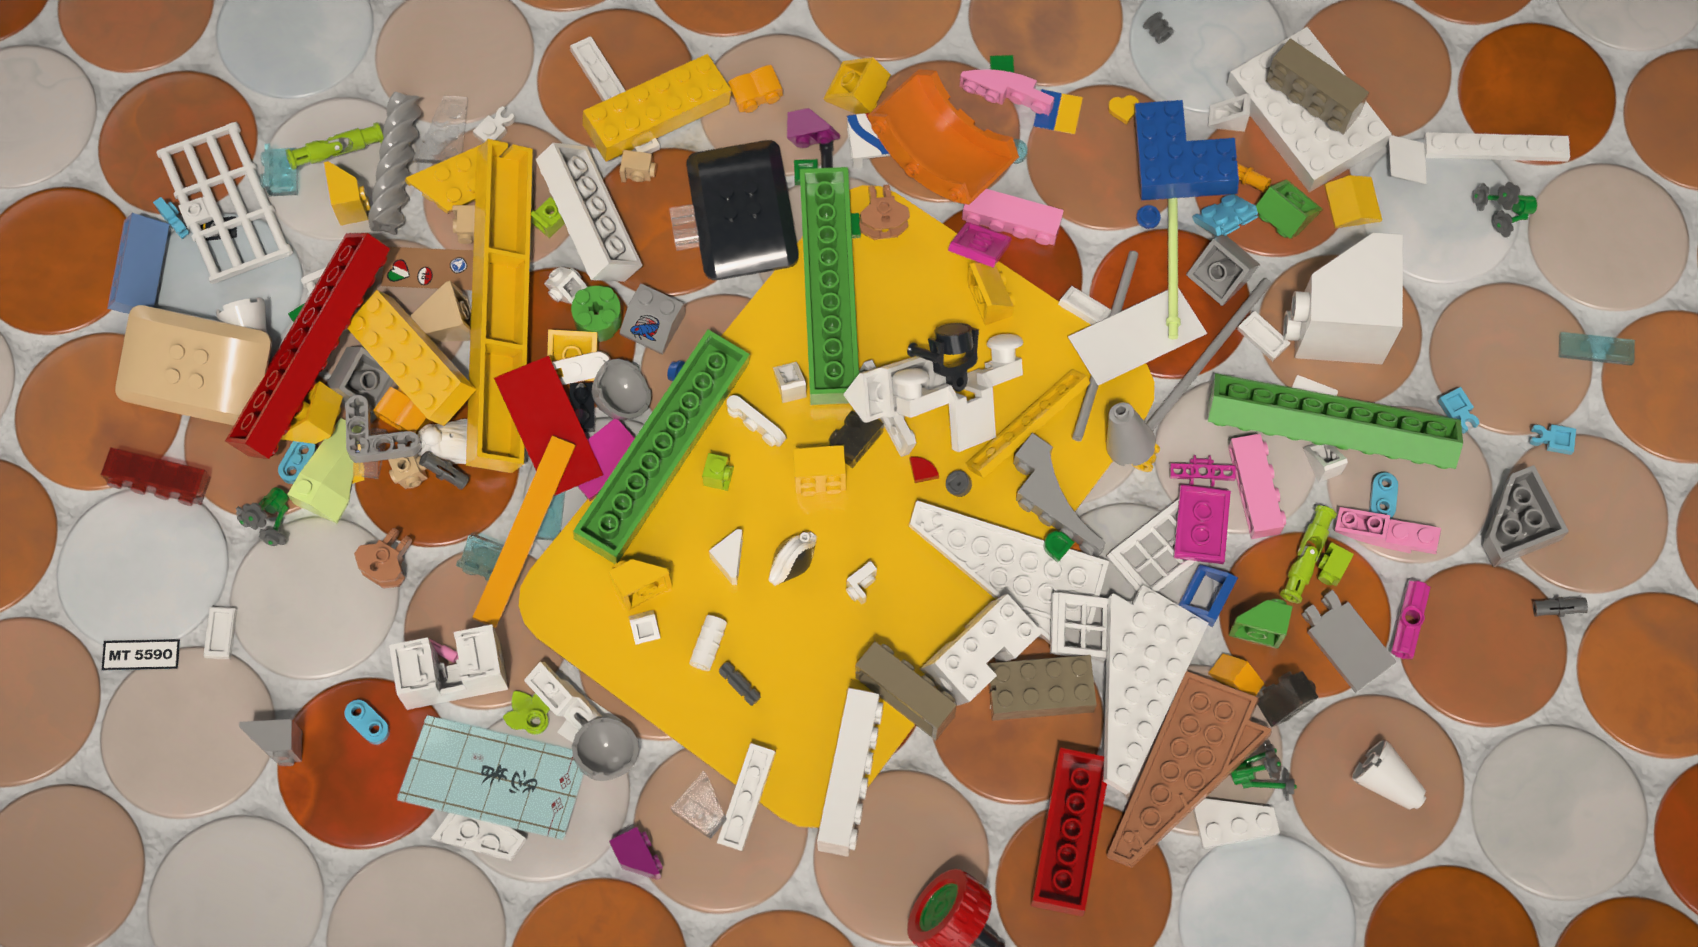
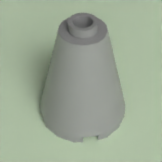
M1118 403L1114 405L1109 412L1106 442L1110 458L1121 466H1125L1124 464L1137 466L1146 462L1155 451L1156 439L1153 431L1130 404Z

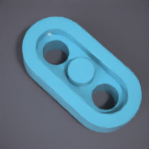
M292 442L278 467V473L284 482L294 484L301 470L317 450L316 445ZM303 449H309L306 454H301ZM291 470H296L294 475H289Z
M1384 472L1374 478L1371 485L1369 512L1390 515V519L1396 512L1398 481L1392 474ZM1382 481L1388 482L1390 487H1384ZM1380 505H1386L1388 510H1382Z
M354 700L346 706V720L369 743L377 745L387 740L390 733L388 724L366 702ZM356 709L362 710L359 716L353 715ZM379 726V731L371 733L372 727Z

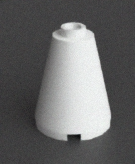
M250 298L224 305V311L222 312L219 309L216 310V315L220 322L266 332L265 302L262 298H257V302L251 303Z
M1382 740L1371 748L1365 755L1367 757L1363 764L1359 762L1353 772L1352 779L1357 784L1408 810L1412 808L1418 809L1426 800L1424 796L1426 790L1387 741Z

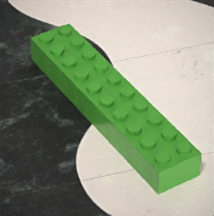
M848 167L800 169L810 405L846 404L849 402L843 394L859 375Z
M709 329L706 331L573 530L574 540L614 564L620 561L749 365V353Z
M1215 373L1209 398L1208 422L1217 426L1227 425L1237 427L1242 431H1259L1268 436L1280 435L1290 440H1306L1316 445L1327 444L1342 450H1358L1368 455L1379 454L1390 459L1400 458L1410 460L1415 464L1426 463L1435 465L1441 469H1456L1463 447L1461 420Z

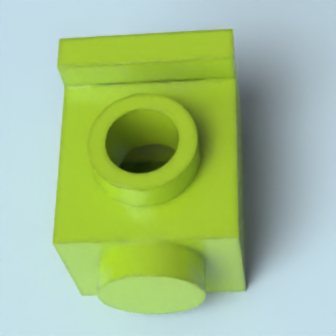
M551 197L535 212H531L532 224L548 238H551L565 224L554 199Z
M708 453L702 474L704 486L728 491L734 470L733 466H729L728 457Z
M1331 542L1318 568L1322 569L1318 576L1319 581L1326 585L1337 586L1354 554Z

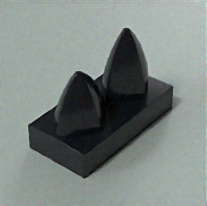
M570 383V403L583 431L595 432V402L592 397L593 383Z

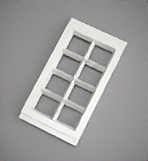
M1179 499L1106 556L1137 593L1142 585L1159 593L1198 562L1176 559L1180 564L1167 573L1155 560L1166 550L1174 556V548L1172 546L1175 544V538L1168 542L1156 528L1168 519L1176 527L1177 520L1173 515L1178 512ZM1151 532L1164 545L1153 555L1140 542ZM1134 545L1147 558L1137 568H1134L1123 555ZM1150 563L1163 576L1152 586L1139 573Z
M1052 593L1050 653L1064 656L1091 655V659L1106 660L1108 598ZM1066 603L1082 605L1081 624L1066 622ZM1087 606L1103 608L1102 626L1087 625ZM1066 627L1081 629V647L1065 646ZM1087 629L1102 631V650L1086 648Z

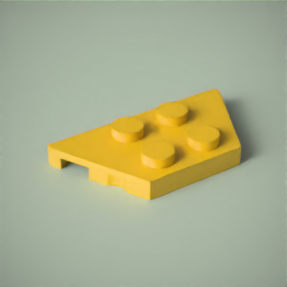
M481 145L406 177V184L414 186L423 193L422 196L429 201L435 202L437 207L446 214L452 212L455 205H467L474 202L477 150Z

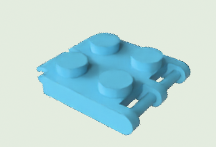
M1235 194L1223 197L1221 199L1222 203L1205 207L1201 211L1202 214L1192 216L1193 221L1200 227L1216 236L1221 234L1226 236L1240 228L1239 224L1244 226L1258 218V212L1255 205Z

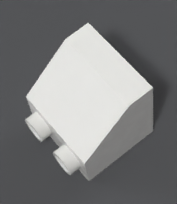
M1370 234L1311 275L1305 292L1294 291L1291 311H1286L1283 324V339L1295 341L1294 358L1383 364L1402 329L1403 235Z

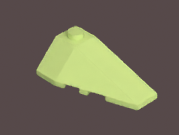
M342 418L335 424V431L332 436L324 439L301 470L287 494L293 504L338 524L350 501L352 480H354L356 463L350 459L346 449V420ZM358 425L352 429L354 433L363 431V428ZM356 441L358 449L355 452L359 453L360 441Z

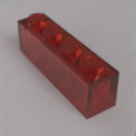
M110 447L100 474L110 487L121 489L122 486L131 488V491L141 495H145L148 492L162 500L173 498L187 506H192L193 503L202 505L211 477L204 469Z

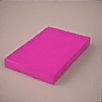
M966 222L950 243L948 251L994 268L1009 247L1012 238L985 227Z
M613 419L588 439L603 472V476L577 486L589 501L597 496L635 439L618 419Z
M1188 485L1180 486L1173 558L1224 564L1231 491Z

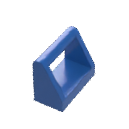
M1199 565L1178 605L1205 620L1209 626L1213 627L1238 577L1228 572ZM1204 576L1223 584L1210 611L1189 606Z

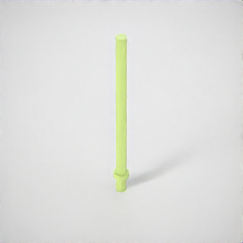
M1178 198L1168 199V318L1166 319V325L1168 326V338L1172 340L1178 339V326L1181 325V319L1178 317Z

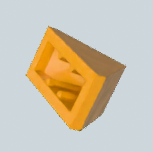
M1224 653L1208 672L1211 677L1221 684L1256 696L1265 684L1247 661Z

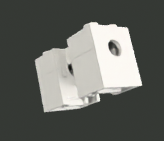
M1008 594L991 601L965 626L966 630L954 641L943 646L920 668L924 675L934 682L935 687L941 693L946 691L955 699L954 703L957 706L970 702L997 676L986 664L993 656L997 663L1015 659L1042 633Z
M493 625L454 632L459 659L456 660L457 664L449 666L439 663L438 654L428 637L389 645L397 696L406 709L410 710L508 690L501 643Z

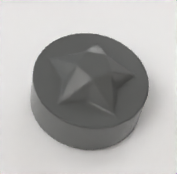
M954 471L947 477L946 488L952 495L963 497L970 492L972 480L963 471Z

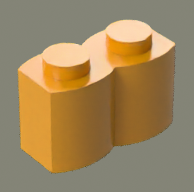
M772 65L760 67L751 73L737 76L728 81L731 95L739 113L753 112L759 105L776 103L783 96L781 84Z
M389 387L373 410L376 417L400 432L412 431L418 434L431 421L426 418L400 387L398 389Z

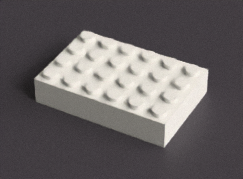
M1306 27L1231 71L1227 87L1235 97L1247 93L1251 95V118L1310 193L1386 147L1392 133L1370 105L1365 102L1360 116L1343 135L1339 131L1331 129L1319 117L1312 116L1300 104L1293 103L1287 95L1280 90L1273 89L1266 82L1273 58L1290 38L1344 74L1310 29Z

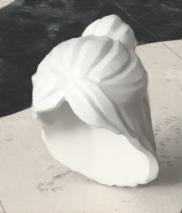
M467 419L451 421L445 426L427 424L418 432L417 435L421 443L419 456L429 451L442 461H449L452 464H466Z

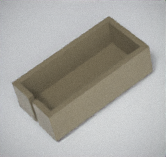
M1291 38L1273 58L1266 82L1273 89L1280 90L1293 103L1300 104L1312 116L1319 117L1331 129L1339 131L1343 135L1360 116L1369 91Z
M874 642L857 662L855 678L871 691L879 694L881 699L936 741L955 718L957 707L954 703L955 699L946 691L942 693L934 687V682L927 676L923 675L920 677L915 673L914 667L904 659L902 661L898 660L893 656V650L887 645L882 644L880 646L877 642Z
M1091 655L988 663V666L997 675L988 684L989 693H991L992 721L1092 713L1095 711L1097 704Z

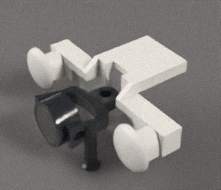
M948 323L936 327L934 330L935 338L931 337L928 339L930 350L919 347L917 343H911L907 349L908 355L932 361L933 371L937 375L933 382V389L927 390L922 388V383L930 379L929 374L925 370L915 368L895 373L892 381L897 384L898 396H896L897 413L912 418L949 403L952 450L957 452L995 438L993 386L1023 375L1022 359L1016 357L1015 348L1022 346L1024 342L1018 335L1000 334L991 337L987 341V347L992 350V361L985 363V368L987 369H976L967 373V370L972 368L978 360L979 329L964 323ZM966 353L959 361L943 365L944 354L956 355ZM967 390L975 393V398L967 401L966 396L955 393V391Z

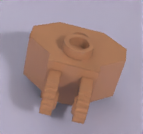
M889 184L883 185L882 192L884 197L881 198L876 197L875 187L869 186L870 204L860 213V233L873 240L898 237L908 228L909 209L895 201L894 196H891ZM882 229H889L887 232L881 231Z
M392 528L383 541L379 540L376 544L360 545L354 553L358 569L361 570L362 575L383 589L400 587L405 580L401 563L404 561L402 556L411 545L412 539L405 536L396 549H393L391 546L400 533L395 528Z

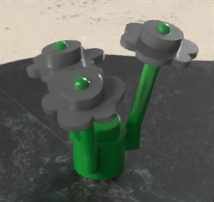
M1507 182L1505 186L1499 187L1498 195H1489V187L1485 183H1481L1480 187L1474 192V202L1478 206L1479 211L1484 210L1488 200L1498 201V204L1503 205L1505 210L1512 209L1513 212L1518 214V216L1511 217L1510 214L1500 210L1498 214L1494 215V226L1497 232L1502 233L1505 238L1509 237L1514 230L1512 223L1528 220V214L1536 212V198L1533 195H1519L1520 187L1518 185Z
M274 487L258 504L252 503L250 505L246 503L243 508L238 506L236 508L237 520L244 527H251L256 530L258 527L263 528L267 524L265 520L267 514L263 511L264 509L271 514L278 512L273 529H260L259 538L270 546L285 545L287 542L285 535L278 533V529L284 514L289 509L285 505L289 498L283 490Z
M1264 741L1263 745L1266 751L1244 760L1231 773L1235 785L1242 784L1244 789L1251 787L1286 789V801H1289V794H1294L1297 788L1295 779H1290V772H1287L1286 783L1252 781L1256 779L1255 772L1263 770L1269 772L1271 779H1280L1282 764L1276 755L1277 749L1273 748L1272 743L1266 745ZM1266 757L1263 765L1253 766L1251 764Z

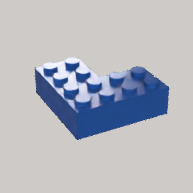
M1183 100L1135 103L1141 200L1238 194L1239 175L1235 138L1186 141Z

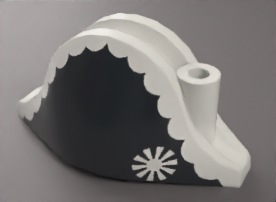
M804 532L801 535L793 536L783 541L774 553L768 581L776 586L803 574L812 562L817 536L812 532Z

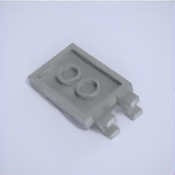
M1332 590L1321 600L1326 608L1329 609L1327 613L1320 616L1316 607L1311 605L1304 611L1302 617L1312 627L1307 632L1308 635L1356 693L1393 666L1396 660L1351 604L1347 602L1342 606L1338 596Z

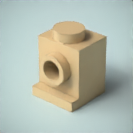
M623 150L620 166L621 182H626L627 178L636 182L651 181V177H655L657 163H653L651 153Z
M475 205L453 206L455 219H453V233H457L459 243L471 244L474 242Z

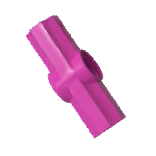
M1420 581L1408 582L1401 613L1397 619V629L1391 649V654L1395 655V657L1402 659H1413L1420 628L1425 620L1424 612L1431 588L1426 583ZM1405 616H1412L1416 624L1408 623Z

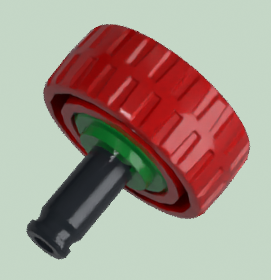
M961 869L948 870L935 878L917 899L908 919V937L917 947H970L971 945L974 947H1005L1003 941H999L995 935L984 928L992 905L989 890L977 879Z

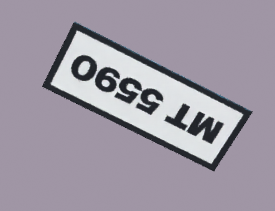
M180 639L104 641L101 670L178 669Z

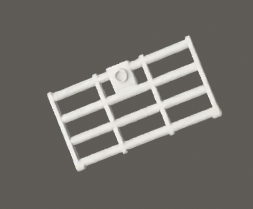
M237 122L162 148L156 152L158 158L162 159L175 190L173 193L174 197L180 202V205H178L187 228L192 231L191 238L197 243L209 272L211 284L293 254L290 244L286 243L274 215V206L270 205L256 173V164L252 163L241 138V129ZM230 134L243 167L229 171L216 138ZM207 142L220 172V175L210 179H206L193 148ZM183 150L198 182L186 188L183 187L171 158L172 154ZM246 174L261 209L251 213H247L233 180ZM222 183L225 184L238 215L237 218L224 222L211 191V187ZM202 192V198L189 201V195ZM264 216L279 249L265 255L251 221ZM211 220L214 221L216 226L201 230L200 225ZM242 225L256 259L243 264L228 231ZM216 234L220 235L233 268L222 272L218 271L205 239Z

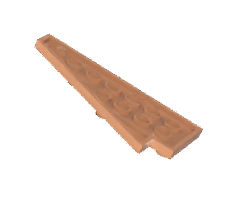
M1186 671L1108 851V859L1131 868L1136 865L1271 736L1272 729L1250 721L1258 704V697Z

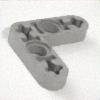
M355 395L347 400L346 449L352 461L363 463L412 457L419 453L421 443L416 433L405 431L371 435L370 406L364 396ZM357 405H361L359 408L360 416H357L355 412ZM358 424L365 426V429L360 433L352 432L353 427ZM356 441L361 443L362 449L360 453L355 452L358 449ZM408 441H412L410 447H406ZM381 443L390 444V448L386 451L377 450Z

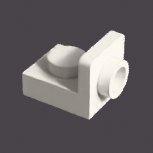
M871 561L847 578L846 582L848 587L846 592L853 601L858 600L861 604L866 602V594L862 591L861 587L865 589L876 580L877 568Z

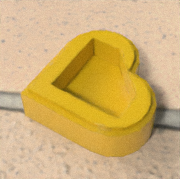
M1132 95L1125 96L1124 98H1112L1108 105V111L1113 117L1127 125L1135 115V103H1139V100Z

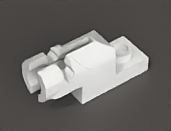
M539 662L525 678L524 681L556 716H564L575 729L580 730L583 724L593 719L602 718V715L590 705L583 695L567 680H561L545 662ZM581 714L585 719H579L578 717Z

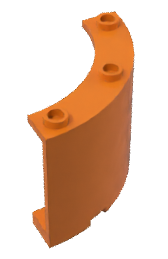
M918 69L867 115L871 128L888 153L904 169L909 177L914 178L927 189L946 199L970 205L1019 158L1013 137L998 134L989 129L983 131L976 127L975 121L961 108L956 110L948 99L951 96L943 86L937 71Z

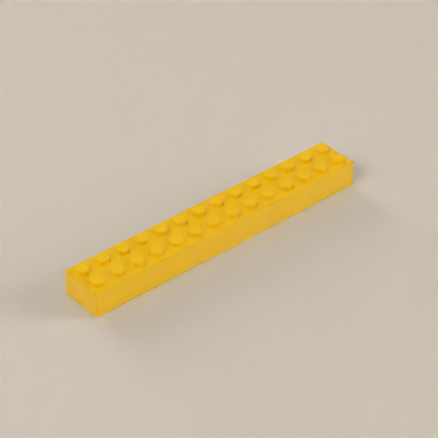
M487 139L477 150L469 382L477 390L468 399L466 466L513 473L524 465L525 446L494 378L527 364L533 149L514 144L508 148V143Z

